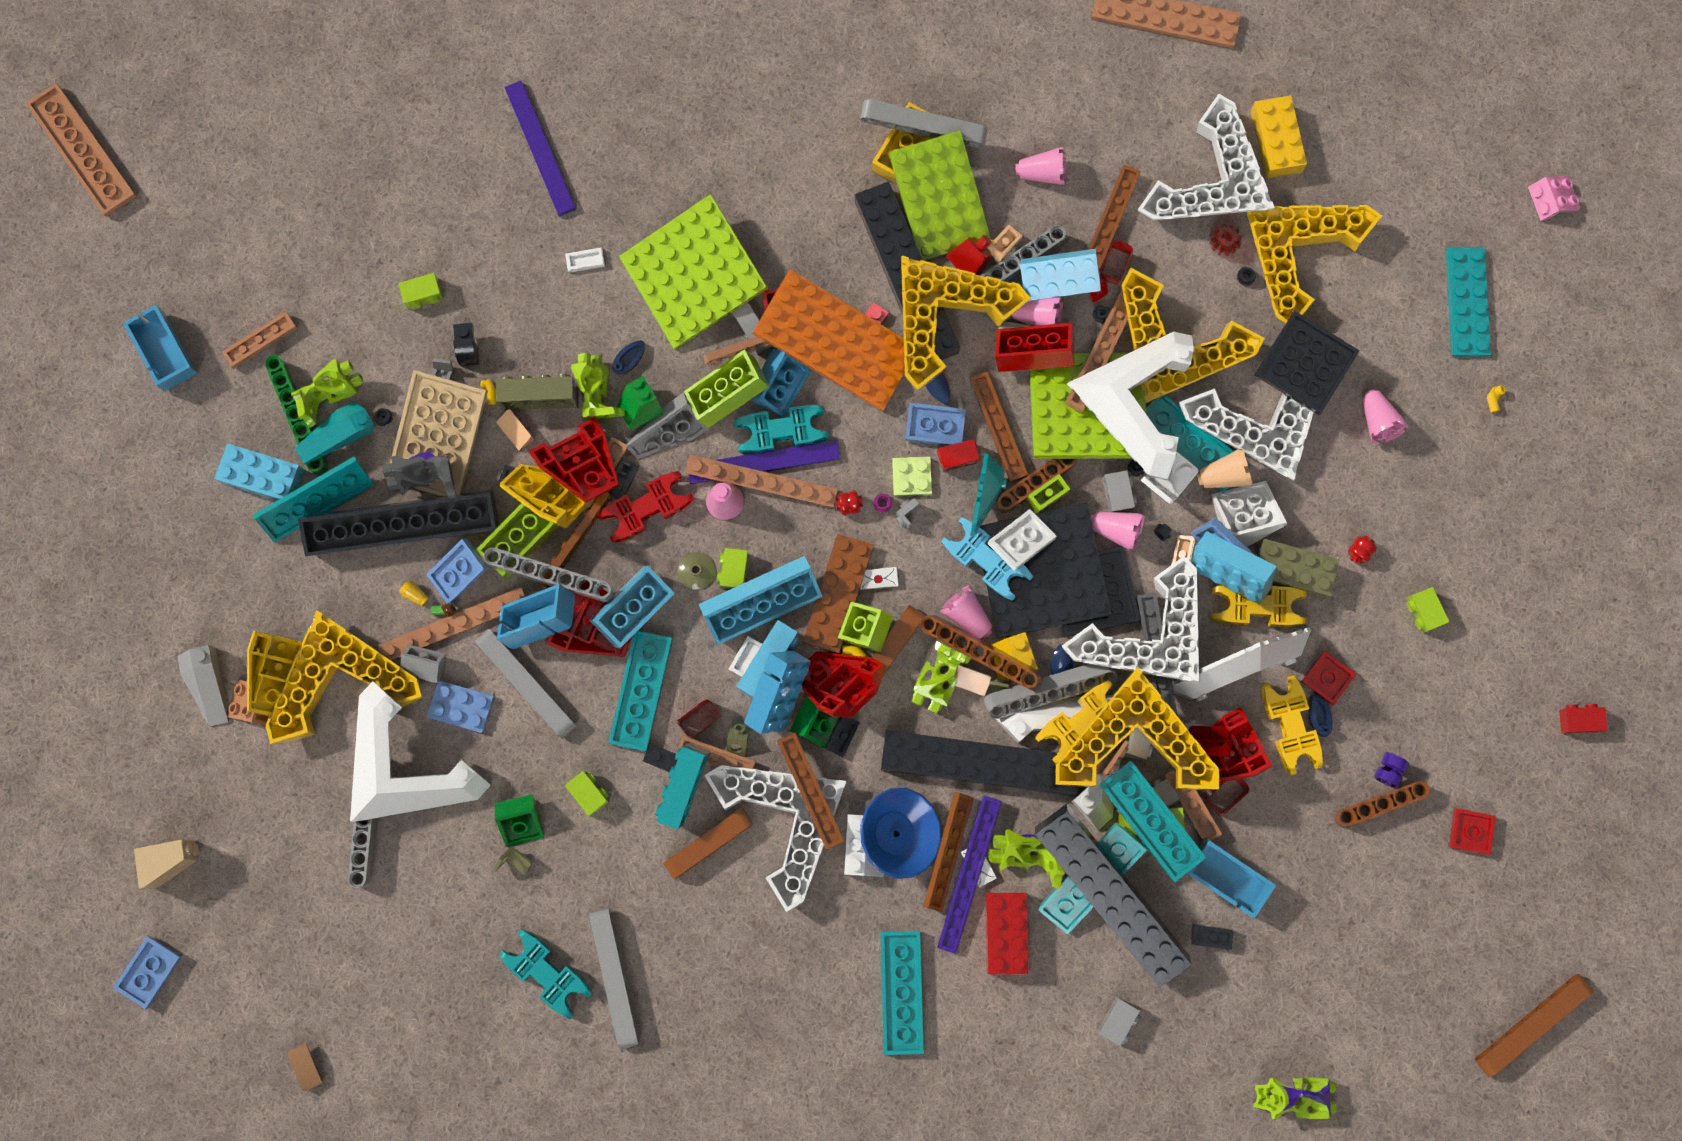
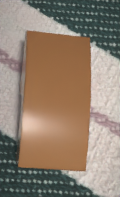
M307 1043L287 1051L292 1068L303 1092L323 1083Z

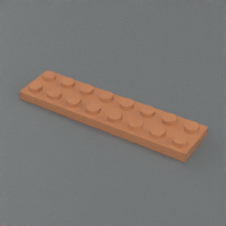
M1095 0L1091 19L1233 49L1241 13L1182 0Z
M57 83L25 103L105 217L137 197Z

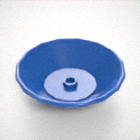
M890 788L876 795L865 809L860 824L861 844L867 859L880 873L895 879L913 878L928 869L937 857L940 847L941 823L934 806L922 794L908 788ZM894 830L897 833L896 837L893 835Z

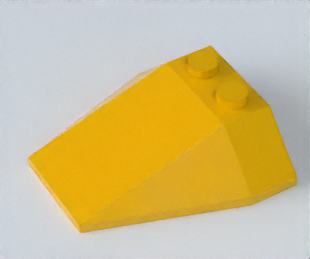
M519 464L500 483L502 489L539 517L564 528H567L583 512L588 502H583L536 466Z
M253 631L247 649V711L268 716L272 715L276 700L285 686L288 673L298 651H300L303 645L301 641L266 632Z

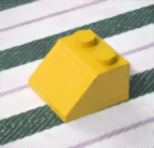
M1025 632L992 644V646L1038 670ZM998 655L994 658L995 664H1001V658ZM1013 664L1011 671L1015 675L1018 673V668ZM996 672L998 680H1011Z

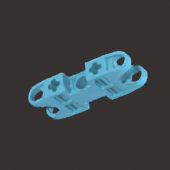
M961 517L958 522L965 530V537L959 542L949 541L944 537L941 542L951 555L966 568L973 561L987 572L982 578L983 582L996 593L1013 601L1016 596L1008 586L1010 579L1014 576H1020L1030 581L1033 575L1024 564L1014 571L998 554L987 546L991 536L981 528L978 529L974 536H970L972 522Z

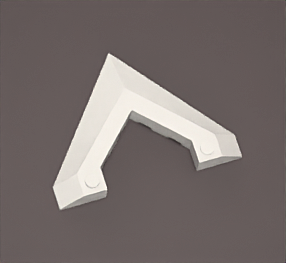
M1218 94L1199 121L1196 133L1212 141L1221 181L1213 184L1195 185L1192 188L1183 190L1182 188L1174 190L1158 180L1139 207L1138 212L1154 221L1275 209L1233 101Z
M1178 332L1169 333L1067 383L1150 477L1168 480L1176 456L1179 437L1159 433L1130 391L1166 368L1186 372L1191 365L1194 348L1192 335Z
M1215 389L1179 402L1186 421L1236 449H1243L1244 453L1294 481L1296 469L1304 448V441L1307 437L1314 412L1282 393L1271 422L1267 426L1223 407Z
M1183 556L1154 578L1155 589L1166 600L1161 640L1113 639V637L1104 636L1092 623L1062 645V648L1077 662L1134 671L1139 667L1146 674L1199 683L1197 568Z
M1308 627L1304 630L1301 629L1259 642L1199 670V683L1180 679L1175 682L1172 681L1174 694L1188 700L1196 699L1198 702L1208 698V693L1278 664L1285 663L1288 666L1296 663V658L1302 655L1311 629Z
M374 681L359 695L350 823L478 800L491 784L462 759L449 774L392 777L389 722L403 707Z
M1106 695V700H1107V702H1108L1114 695ZM1081 697L1065 698L995 720L1018 744L1031 731H1041L1049 721L1062 711L1070 719L1083 709L1078 703ZM1117 759V761L1115 762L1118 766L1116 767V769L1114 770V772H1113L1112 774H1114L1116 771L1119 770V766H1120V760H1119V759ZM1096 774V787H1085L1071 801L1098 831L1113 818L1114 804L1099 786L1112 774L1102 778Z
M721 765L704 775L725 811L737 803L745 801L795 813L783 867L767 876L766 880L786 912L802 903L824 844L792 774ZM815 777L834 817L846 781Z

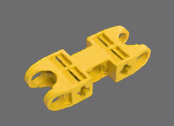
M1223 585L1212 588V594L1222 596L1228 602V609L1226 611L1211 614V620L1228 625H1248L1250 623V616L1257 617L1258 615V617H1268V627L1287 628L1306 624V618L1300 617L1291 609L1293 600L1307 598L1306 591L1292 587L1272 586L1268 595H1266L1261 604H1258L1238 593L1232 592Z
M1294 675L1287 677L1289 686L1286 695L1277 694L1271 688L1269 682L1262 683L1261 686L1262 700L1268 720L1278 718L1280 728H1282L1283 739L1275 741L1279 758L1290 776L1296 774L1295 765H1297V758L1302 754L1309 757L1315 769L1321 768L1323 765L1322 749L1316 730L1306 732L1300 712L1308 710L1309 706L1304 690ZM1283 706H1284V708H1281V709H1277V710H1273V711H1272V709H1276V708H1279V707H1283ZM1312 740L1311 742L1301 744V742ZM1293 744L1296 745V746H1292V747H1288V748H1285V749H1284L1285 746H1289V745H1293Z
M1110 680L1094 687L1078 700V703L1083 708L1069 719L1062 711L1049 721L1035 737L1038 742L1043 739H1055L1058 741L1060 750L1052 759L1055 764H1057L1108 703L1106 693L1113 686Z

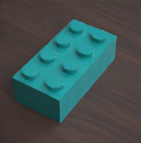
M690 743L678 749L675 756L677 763L671 768L668 778L671 779L668 786L665 785L661 797H664L663 802L657 806L655 812L657 816L656 822L677 830L684 825L708 760L709 750Z

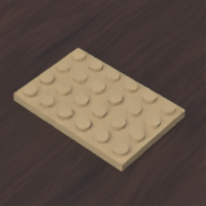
M413 370L392 456L409 459L412 456L429 451L435 456L448 455L455 482V494H462L488 390ZM424 469L425 472L433 471L432 469ZM434 480L429 483L430 486L413 487L439 496H448L444 484L440 480Z

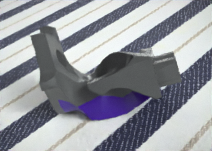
M429 451L417 454L409 459L392 456V463L382 465L384 477H390L387 478L389 491L400 489L401 495H404L413 487L430 486L429 483L434 480H440L444 484L448 498H456L455 482L448 455L435 456ZM424 469H432L433 471L425 472Z

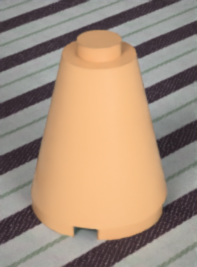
M1238 449L1200 469V474H1197L1199 485H1204V488L1253 485L1243 449Z

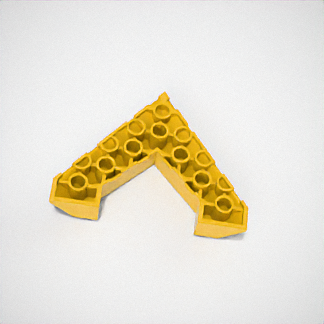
M1321 205L1274 206L1275 209L1247 212L1275 316L1278 320L1286 324L1294 310L1304 316L1315 300L1299 288L1292 247L1340 241L1356 252L1381 219V214L1368 205H1359V207H1348V205H1333L1332 207H1321Z
M901 256L905 377L916 390H919L941 374L947 367L934 352L938 307L985 312L999 327L1023 307L1031 297L1018 283H1008L1001 281V279L989 276L983 277L972 272L947 266H937L935 263L912 260L909 257Z
M1130 268L1122 283V290L1135 351L1166 335L1156 305V300L1164 285ZM1231 320L1226 324L1219 339L1194 346L1191 365L1186 372L1166 368L1141 384L1142 390H1145L1144 399L1146 403L1257 355L1265 338Z
M316 610L312 625L307 630L302 642L303 645L296 655L285 680V686L279 694L273 713L268 718L265 726L270 744L295 741L315 735L310 716L337 669L369 685L374 681L402 707L408 706L422 698V694L416 677Z
M1139 667L1134 670L1056 764V785L1096 787V766L1128 735L1137 729L1176 769V789H1219V768L1190 734L1170 706L1163 700Z

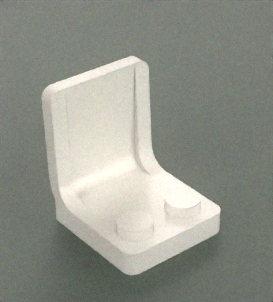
M1176 451L1168 480L1145 475L1141 481L1169 504H1172L1198 474L1199 470Z

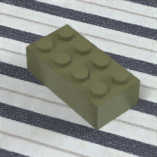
M560 374L558 377L540 375L539 378L521 376L516 379L504 376L501 379H496V402L503 411L508 409L520 411L578 408V386L573 377L568 374Z
M1263 539L1259 543L1256 556L1277 566L1272 585L1306 591L1307 595L1324 600L1331 596L1340 559L1268 539Z

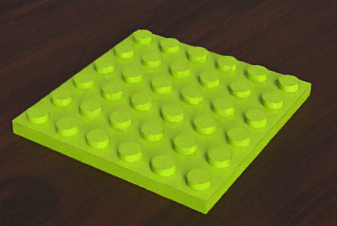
M711 194L619 256L675 350L768 289Z
M1075 353L1074 366L1029 370L1033 459L1132 458L1126 452V448L1111 435L1096 418V414L1090 411L1087 406L1080 413L1065 405L1071 391L1067 383L1077 379L1089 353ZM1111 353L1106 364L1128 353ZM1139 385L1130 392L1146 413L1145 390H1142L1141 385Z

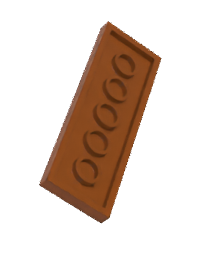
M837 534L820 586L823 597L815 602L803 639L804 644L840 654L844 641L839 639L838 636L850 603L857 602L874 544Z

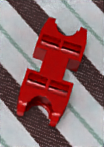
M679 471L661 475L648 482L646 486L649 493L631 502L626 494L611 502L599 512L598 518L600 521L607 518L619 519V528L610 537L612 543L631 539L646 531L642 522L651 516L661 512L666 520L681 512L693 502L694 497L692 494L678 496L671 492L672 486L682 478ZM655 486H657V487L659 488V490H660V492H661L662 495L659 494V492H658V490H657V488H656ZM663 500L666 501V503H667V505H668V507H669L670 510L667 509V507H666V505H665V503H664ZM622 504H624V506H625V508L627 509L628 513H626V511H625V509L623 508ZM629 518H631V519L633 520V522H634V524H635V526H636V529L634 528V526H633V524H632V522H631V520H630Z

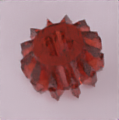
M1222 224L1221 228L1217 226L1214 229L1215 232L1210 234L1212 239H1210L1209 244L1214 245L1212 251L1219 250L1218 256L1222 252H1224L1226 257L1229 256L1230 252L1234 254L1237 251L1236 248L1241 246L1239 241H1241L1242 236L1237 235L1239 229L1232 230L1233 225L1227 228L1226 224Z

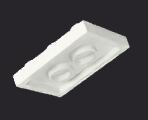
M1029 509L991 538L988 545L1015 571L1054 541L1056 535Z

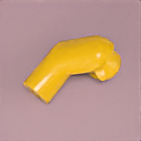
M490 379L482 380L480 383L481 389L488 390L487 404H497L496 388L493 381Z
M843 645L842 654L867 657L860 647Z

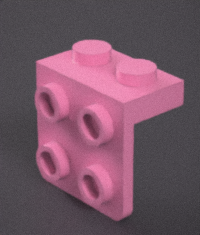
M1568 176L1544 177L1528 187L1541 221L1547 220L1560 212L1577 211L1580 209L1579 199L1575 195L1573 183Z

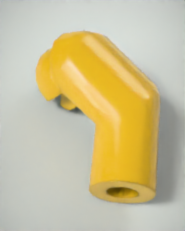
M1503 385L1493 387L1487 395L1491 413L1500 411L1498 400L1506 393Z

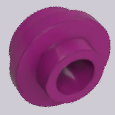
M879 494L875 497L874 508L878 512L885 513L892 508L893 502L889 495ZM882 500L887 503L884 507L879 504Z

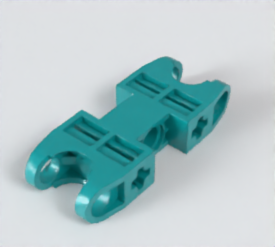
M819 405L789 408L790 417L769 420L768 411L749 414L734 421L735 428L748 429L752 432L751 439L737 447L738 452L741 454H755L773 451V442L783 441V439L784 441L794 439L795 447L828 440L830 438L828 431L820 432V430L814 429L810 424L812 419L826 413L825 407ZM797 413H799L800 423L798 422ZM760 419H762L763 429H761ZM800 429H802L803 440H801ZM763 435L765 437L766 446H764Z
M520 929L518 935L522 938L523 952L519 956H513L502 950L499 953L500 958L507 968L522 982H525L532 976L545 988L539 998L557 1013L571 1019L574 1013L567 1005L568 994L577 992L590 998L593 994L583 978L569 965L565 966L561 972L555 966L553 967V964L546 959L552 950L538 937L524 929Z

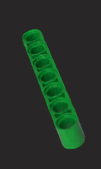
M271 355L265 360V367L298 445L314 430L313 427L309 428L303 419L300 420L299 417L293 418L295 413H297L296 401L293 398L290 402H287V398L292 396L291 393L297 390L286 363L277 355ZM276 363H280L278 368L273 369ZM286 379V383L280 386V382ZM307 429L306 434L300 436L301 431ZM325 456L306 464L307 468L318 476L328 471V463ZM317 462H321L320 467L318 469H314V465Z

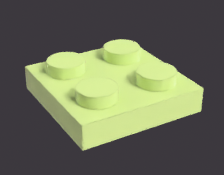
M930 457L892 458L894 496L932 495Z

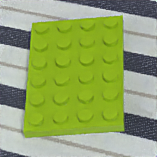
M961 130L888 152L910 230L923 261L950 253L968 238L975 237L979 240L983 235H986L991 240Z

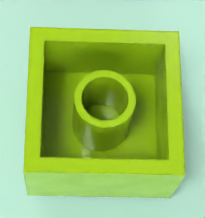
M851 602L838 638L849 644L880 653L893 616L883 610Z

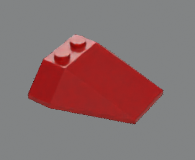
M595 418L578 425L576 434L551 447H548L544 442L528 451L541 470L585 503L619 486L605 432Z
M583 583L581 589L584 591L589 589L590 583ZM602 588L600 590V596L607 595L608 592H606ZM574 593L575 599L571 628L548 636L545 644L563 652L624 657L632 637L621 648H615L589 621L607 602Z
M816 651L808 659L811 662L808 674L802 683V690L819 710L833 717L852 718L878 693L885 664L871 657Z
M1241 707L1224 715L1213 725L1228 728L1233 739L1230 757L1209 756L1219 768V783L1253 777L1273 767ZM1205 741L1199 743L1201 746H1210ZM1221 742L1217 746H1223L1226 742Z

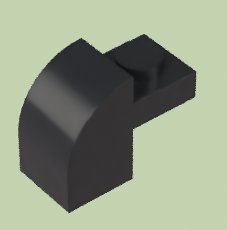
M473 323L453 324V345L458 364L461 367L479 365L478 346L475 343Z

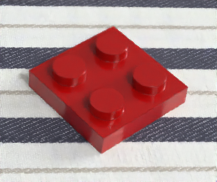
M1323 651L1301 682L1320 695L1329 704L1334 705L1357 674L1328 652Z
M1455 808L1449 848L1491 855L1496 816Z

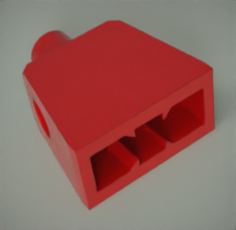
M983 235L979 240L975 237L968 238L947 254L946 258L957 269L980 276L992 257L991 253L986 249L991 244V240L986 235Z

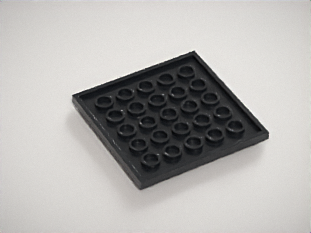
M1087 502L1034 513L1056 535V538L1024 563L1025 567L1033 575L1030 581L1020 576H1014L1010 579L1008 586L1016 596L1013 601L996 593L986 584L998 639L1112 615ZM1019 517L984 524L980 528L993 538Z

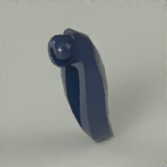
M635 341L620 350L612 364L615 373L624 374L637 366L645 351L644 341Z
M943 373L925 385L929 393L939 402L945 404L950 401V390Z
M1060 644L1054 651L1051 660V675L1073 669L1074 660L1062 648L1064 644Z
M1313 694L1310 696L1308 703L1310 724L1318 735L1327 737L1332 732V714L1326 701L1320 695Z

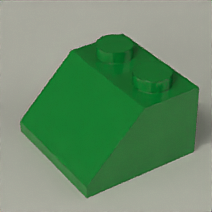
M644 376L626 385L617 404L618 408H623L625 411V416L622 417L630 431L664 414Z
M806 696L790 732L796 733L797 736L825 749L840 717H833L819 710L810 698Z
M533 794L495 803V821L506 847L544 838L539 810Z

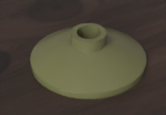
M694 552L686 555L680 561L677 573L680 582L685 587L692 590H701L712 583L716 569L714 562L709 556ZM694 567L700 569L698 573H693Z

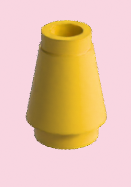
M407 580L399 590L402 597L421 606L429 599L414 581L410 582Z

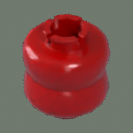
M857 491L839 493V499H835L837 511L841 510L843 516L851 513H860V507L863 506L862 495L858 496Z
M1368 536L1356 537L1353 545L1348 549V554L1351 556L1350 560H1355L1354 563L1359 565L1361 563L1367 564L1377 550V547L1373 544L1375 541L1373 539L1369 541L1370 537Z

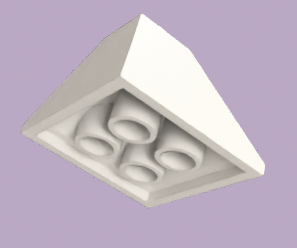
M1266 481L1230 489L1225 493L1211 494L1218 520L1246 547L1287 525Z

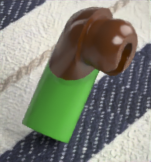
M452 603L431 606V615L451 617L456 611V607Z

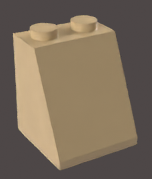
M177 840L134 849L139 889L158 888L198 860L197 855L200 853L198 844L193 840Z

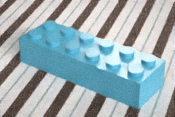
M805 556L706 600L700 603L699 607L716 644L719 645L823 596Z

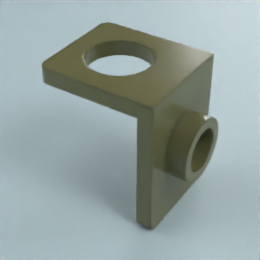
M998 679L990 681L986 696L1009 688V684H1005V681Z
M732 720L727 737L726 751L739 756L746 755L747 739L751 728L744 721ZM738 744L742 749L734 750L731 745Z
M511 846L499 858L494 871L496 872L507 861L520 872L526 874L532 861Z

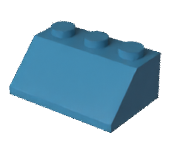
M773 348L761 369L769 387L750 400L775 415L785 418L811 370L779 349Z

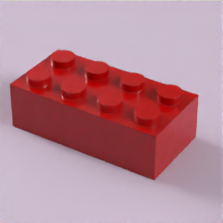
M1072 323L997 329L995 359L998 372L1074 366L1075 336Z
M1026 892L985 893L987 974H1029Z

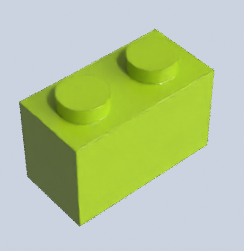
M435 273L398 283L403 303L407 309L416 310L421 308V305L427 303L436 304L439 300L444 299Z
M1058 474L1029 494L1026 501L1035 513L1043 512L1066 496L1070 488L1061 475Z
M725 548L724 553L720 554L719 564H722V572H718L717 583H720L721 589L730 590L745 583L749 555L747 550Z
M1433 587L1406 598L1408 601L1406 603L1407 608L1410 612H1413L1416 618V627L1422 633L1449 623Z
M582 771L564 786L585 813L592 817L609 803L607 799L609 795L602 787L599 789L596 786L595 782L597 780L591 772L587 774L585 771Z

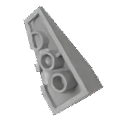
M684 393L669 402L662 409L664 414L652 419L626 444V447L637 459L657 453L661 447L667 445L674 447L678 441L684 439L691 441L709 429L696 419Z
M210 645L189 649L177 656L180 674L209 727L229 723L216 648Z

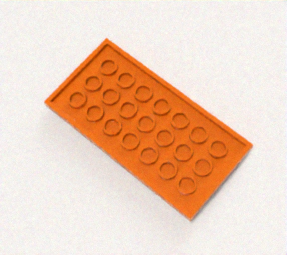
M791 269L788 270L752 333L881 412L885 409L905 372L904 338Z

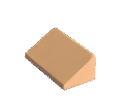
M1010 225L987 247L997 264L1004 260L1023 237Z
M510 409L506 410L496 423L518 451L534 440Z
M1177 536L1172 564L1183 556L1191 563L1193 562L1195 546L1198 544V541L1193 536Z
M960 665L956 668L954 676L958 679L956 687L985 696L991 680L989 675Z

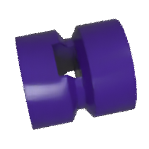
M1386 752L1381 761L1383 766L1378 767L1374 778L1389 787L1397 789L1403 779L1401 774L1406 772L1410 763L1400 756Z

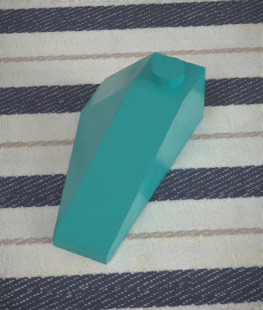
M352 402L333 412L295 447V451L305 465L371 435L374 423L363 407Z
M984 454L970 536L976 534L998 500L1001 489L1005 490L1007 478H1003L1005 470L989 454Z

